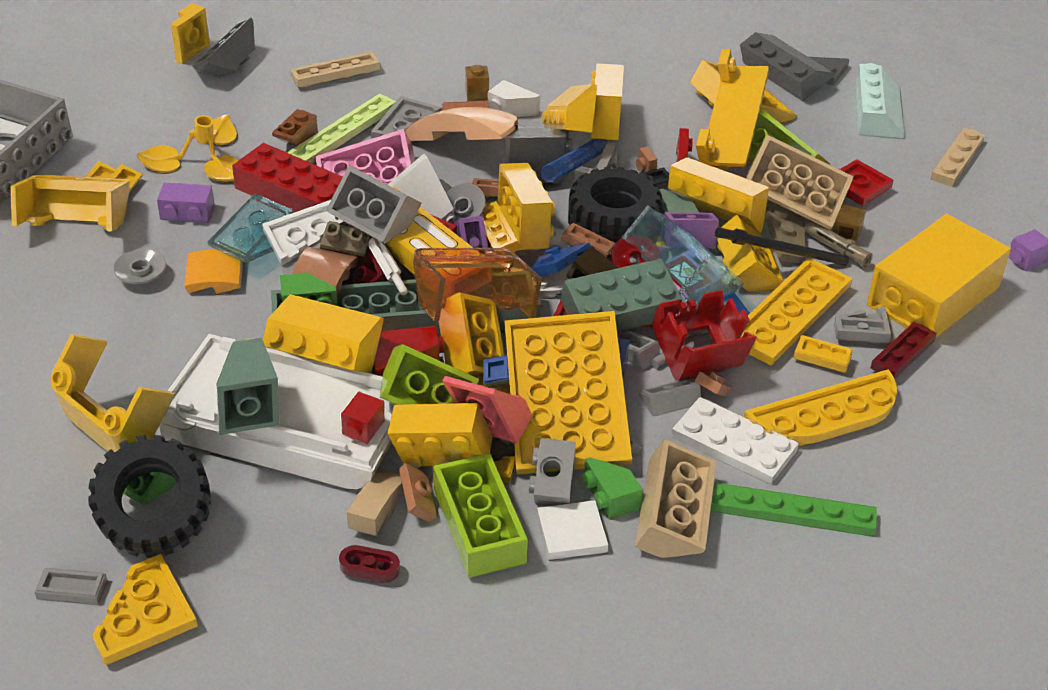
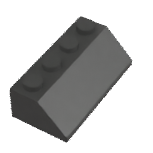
M755 32L740 44L744 64L748 66H768V79L802 101L834 76L832 71L774 35Z

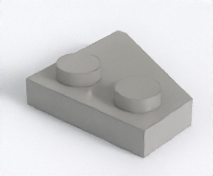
M885 306L877 307L876 313L866 315V312L862 310L853 314L835 316L834 328L836 339L847 342L890 343L891 331Z

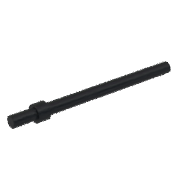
M717 227L715 230V237L731 240L733 244H750L844 266L849 262V257L845 255L748 234L746 230L737 228L730 230Z

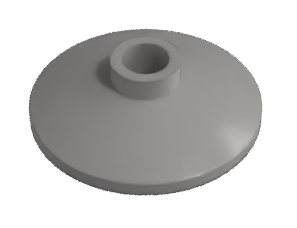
M463 183L452 187L446 192L454 208L455 220L452 224L461 218L481 216L483 214L486 198L478 186Z
M149 249L129 251L121 255L114 263L116 277L130 284L151 282L160 277L166 269L165 258L159 252Z

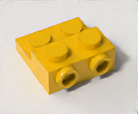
M194 3L178 12L179 19L171 23L176 62L184 64L210 45L206 8Z

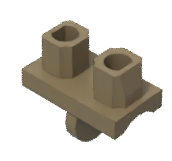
M329 221L327 222L320 246L321 248L344 254L366 257L368 242L372 236L356 227L339 225L338 222Z

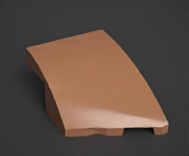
M307 247L300 255L292 274L307 272L335 286L337 293L341 292L342 281L349 279L351 268L357 267L359 256Z

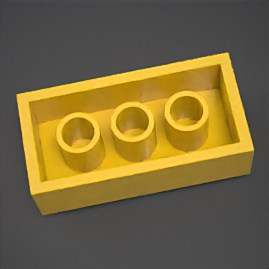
M597 64L596 71H592L591 84H596L598 87L591 139L618 140L624 65Z
M529 163L500 164L498 205L518 240L520 250L548 249L549 239L553 238L551 216L555 214L554 201L550 200L548 192L544 190L542 182L538 180L536 172L532 170Z

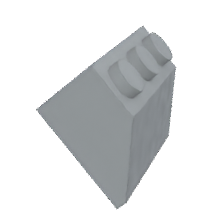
M349 165L326 212L387 243L411 226L422 203Z

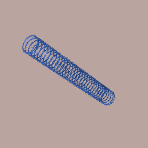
M592 139L545 165L541 171L543 179L546 182H554L601 155L604 151L603 146L604 144L606 146L608 141L601 143L602 139ZM546 171L548 176L551 172L554 177L551 179L549 177L546 178Z

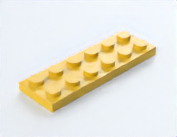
M807 258L748 315L750 323L747 324L744 332L757 336L749 355L772 366L851 286L853 278L818 261Z

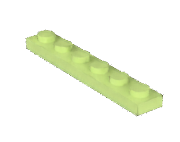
M378 94L287 153L313 164L316 162V156L335 150L382 119L396 101Z

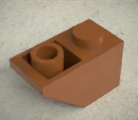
M296 109L272 132V136L287 144L298 146L318 133L317 115Z

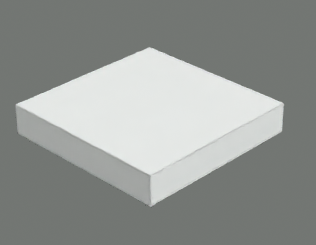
M595 500L537 508V517L548 560L608 552V542Z

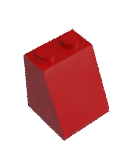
M436 326L381 331L372 374L383 377L393 348L402 344L444 363L443 356L440 357V353H444L443 337H438Z

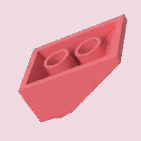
M447 376L444 377L443 383L454 403H478L492 437L518 444L533 416L525 399L518 395H510L492 388Z

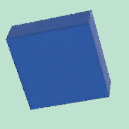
M507 355L483 360V384L485 387L491 388L510 384Z

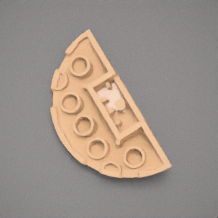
M459 107L428 115L413 123L405 132L410 141L436 140L451 132H465L467 140L502 139L515 130L518 119L511 113L497 109Z

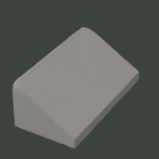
M683 379L640 390L639 396L648 411L653 416L691 407L701 397L700 384L690 379Z

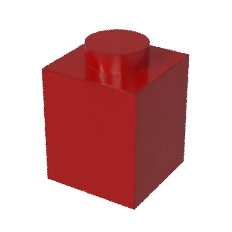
M358 391L341 413L342 434L368 444L385 422L384 400Z

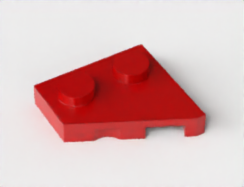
M687 128L679 129L676 163L688 158V152H692L693 138H689V129Z

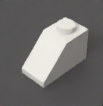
M503 80L488 91L489 108L508 112L516 117L537 116L539 114L540 95Z

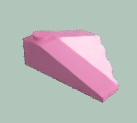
M404 129L316 156L317 166L340 176H344L350 165L385 184H389L415 161L412 143Z

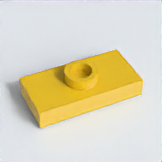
M801 335L794 352V359L846 373L853 349Z

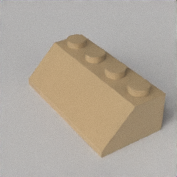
M666 439L662 441L649 459L635 541L636 548L660 558L699 554L706 550L717 461Z

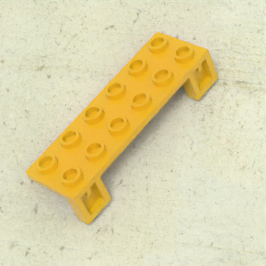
M722 49L718 61L721 82L708 129H700L696 149L699 162L709 166L745 167L763 99L769 67L736 66V59L732 58L731 49Z

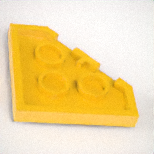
M161 554L130 567L126 574V582L121 590H117L106 609L107 615L105 619L94 630L92 634L94 644L105 666L198 627L195 615Z

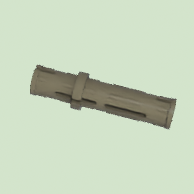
M809 221L805 227V234L840 252L841 255L848 256L863 267L870 264L873 254L857 246L856 242L852 239L847 240L813 221Z

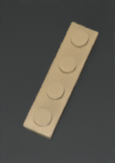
M371 51L290 69V73L298 88L308 87L312 84L326 83L339 78H349L353 75L380 70V62Z
M964 127L933 170L931 180L953 187L982 145L985 134L975 129Z

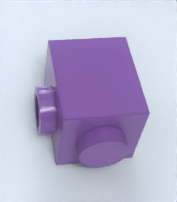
M1036 229L1013 238L1008 258L1023 270L1027 271L1047 262L1048 238Z

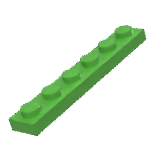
M714 482L711 512L874 537L876 532L877 507Z

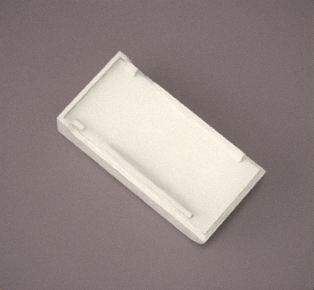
M208 334L168 389L175 396L159 425L161 435L164 436L165 440L170 441L173 438L184 445L343 488L360 489L368 481L370 482L392 443L387 433L395 404L379 398L382 376L353 371L267 347V352L278 377L279 425L220 435L216 383L231 345L236 341L227 337ZM358 391L384 400L385 422L368 444L342 434L341 413Z

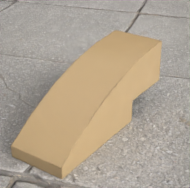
M381 470L372 477L370 482L368 481L347 511L349 529L374 536L378 534L383 522H388L404 493L400 474Z

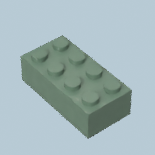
M662 258L565 280L560 299L567 315L615 311L617 332L653 324V318L660 303L677 299L682 302V298Z

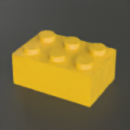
M478 403L394 405L387 433L403 464L408 463L415 468L435 466L490 453L493 438Z

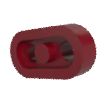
M360 545L348 546L340 552V570L347 576L387 583L395 580L400 574V560L393 552Z

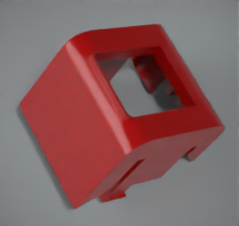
M723 290L703 294L697 309V304L692 299L687 300L686 303L680 302L677 299L659 304L653 318V329L676 381L697 378L699 372L710 374L711 371L717 373L742 366L753 347L757 336L744 332L747 324L750 323L746 311L741 310L739 314L732 298L728 299L724 308ZM707 329L713 341L712 345L694 349L686 345L682 348L690 332Z

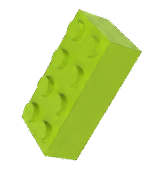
M488 453L433 466L434 492L468 578L527 564L528 539L491 454Z

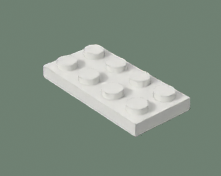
M701 397L697 399L672 428L671 437L772 485L797 452L799 445L798 442L787 439V437L772 430L769 434L764 431L761 425L752 423L747 418Z

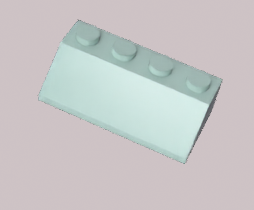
M873 63L859 64L855 83L858 135L904 139L899 85L881 65Z

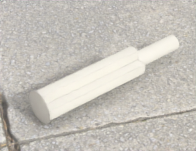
M374 237L371 238L368 246L388 281H393L400 294L406 295L408 290L399 275L401 270L384 242Z

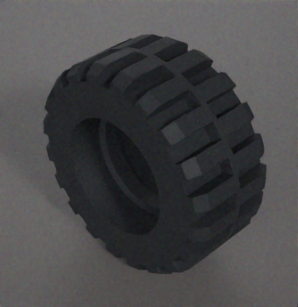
M604 167L602 170L597 168L590 173L586 172L573 183L569 192L568 224L570 226L572 223H575L615 244L620 238L629 234H640L651 239L653 235L658 233L660 227L662 193L653 180H649V177L643 173L638 174L636 170H625L624 167H618L617 169Z
M146 435L136 436L137 442L129 444L127 439L120 442L121 449L116 452L110 449L104 454L106 458L105 463H97L93 470L96 477L90 479L88 486L91 495L88 496V503L97 526L106 539L111 541L113 546L119 550L125 549L128 554L137 557L140 553H143L147 558H151L159 552H164L166 556L174 553L173 548L179 545L184 548L190 544L189 538L192 535L198 536L201 532V524L203 521H207L210 513L208 509L211 504L210 485L201 461L197 460L195 453L189 447L184 449L181 442L173 438L168 442L162 435H154L153 440H147ZM150 472H161L172 476L176 480L180 489L179 500L175 507L162 518L153 521H139L132 519L124 511L122 506L123 493L127 486L138 476Z

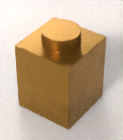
M473 65L465 67L467 101L488 100L489 73L487 66Z
M842 204L835 220L833 232L847 240L852 239L857 243L862 231L866 210Z

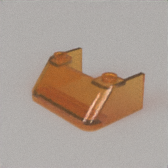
M418 248L414 251L413 265L418 303L434 321H439L441 309L446 306V298L459 292L491 299L502 310L510 311L514 308H520L529 318H535L542 277L513 251L505 248Z

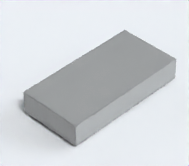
M44 568L35 590L36 599L98 605L107 583L106 573Z

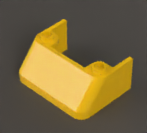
M35 175L10 186L12 226H18L24 222H30L31 226H43L45 221L59 219L96 221L98 225H102L103 229L107 231L116 230L124 222L130 191L129 180L57 175Z
M71 334L50 377L51 386L66 417L107 452L110 449L114 452L121 449L119 443L126 439L129 444L137 442L136 436L146 435L147 440H152L175 394L171 391L138 387L127 411L122 407L116 406L106 410L87 395L84 390L108 342L104 339Z

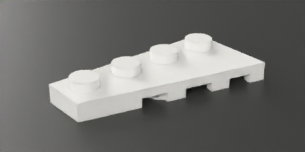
M331 200L262 224L263 231L281 266L301 255L307 247H314L321 243L327 222H338L339 225L343 226L350 225L326 212Z

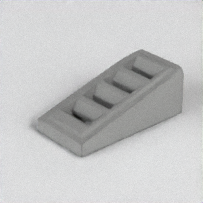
M630 330L617 332L618 339L630 341L628 361L638 368L645 369L652 365L651 360L660 354L658 341Z

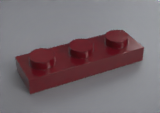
M914 321L872 360L870 368L876 372L889 369L894 379H896L935 341L937 333Z

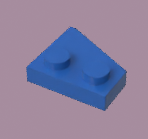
M590 242L559 249V246L546 249L545 253L538 258V261L531 268L534 276L540 277L558 273L573 264L578 259V256H581L591 247Z

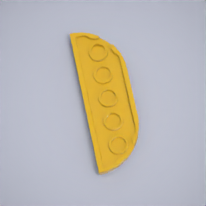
M888 369L745 410L744 418H747L752 423L761 425L764 431L771 434L772 430L787 437V439L798 442L799 446H804L864 429L881 422L890 414L894 407L897 386L892 373Z

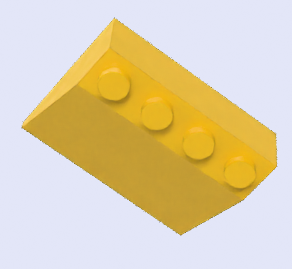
M702 60L690 83L697 88L696 92L707 97L709 99L708 103L714 106L721 82L718 64ZM765 88L760 108L779 123L796 119L797 115Z

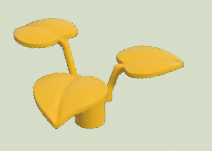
M229 114L215 119L206 115H200L195 118L194 130L189 131V137L179 155L173 147L159 145L137 153V158L145 167L159 173L173 172L179 169V160L183 159L192 139L195 138L200 144L209 143L213 160L205 163V174L215 181H234L232 165L239 160L230 155H222L217 158L213 143L217 145L230 144L236 140L237 132Z

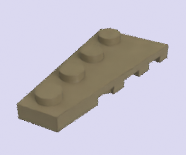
M767 199L765 219L771 238L805 246V217ZM775 250L778 260L782 262L802 264L805 259L804 256Z

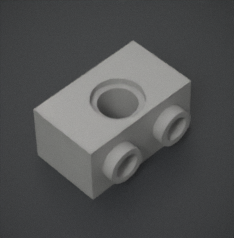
M540 438L539 448H534L532 465L537 466L536 476H530L529 493L534 494L535 503L547 505L570 504L576 442ZM548 468H557L560 471L555 477H548L544 472Z

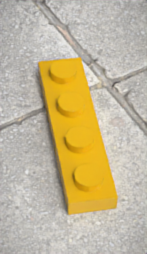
M494 201L487 204L482 214L486 237L497 259L511 256L515 251L521 249L518 240L498 203Z

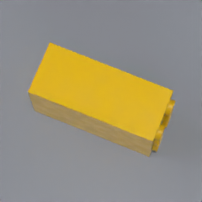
M946 213L875 265L866 305L876 311L877 307L885 306L889 319L904 328H907L915 321L936 332L937 338L1000 287L1011 248Z

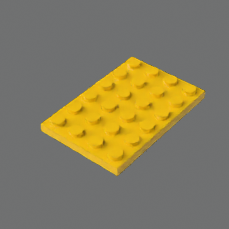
M615 311L505 320L510 395H518L525 399L533 415L518 444L514 443L517 475L536 473L537 466L532 465L534 448H539L540 438L576 442L574 470L585 469V459L590 457L618 466L632 465ZM548 468L545 472H553L559 470L557 468Z

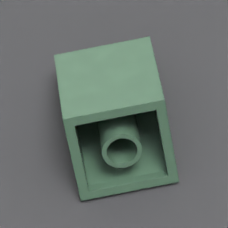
M256 338L233 342L216 383L219 434L223 435L279 425L278 377L263 339Z

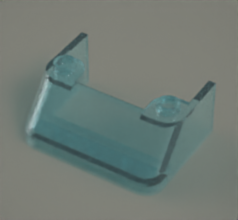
M648 205L622 236L625 241L643 252L641 257L646 262L662 258L669 274L682 286L678 292L686 297V301L694 300L697 304L696 308L703 294L723 290V297L725 298L737 292L744 284L739 277L692 234Z

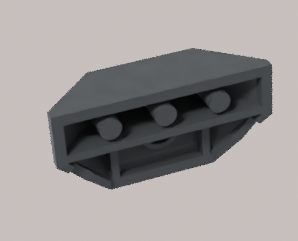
M250 17L235 24L230 31L192 65L195 71L217 77L226 73L230 76L239 70L238 65L250 59L249 54L255 50L253 19Z

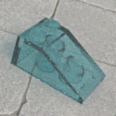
M254 193L207 242L208 246L245 263L251 262L274 251L263 231L262 224L294 212L292 209Z

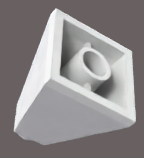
M425 154L421 155L387 184L391 187H396L402 193L421 202L420 207L429 214L450 223L455 220L454 208Z

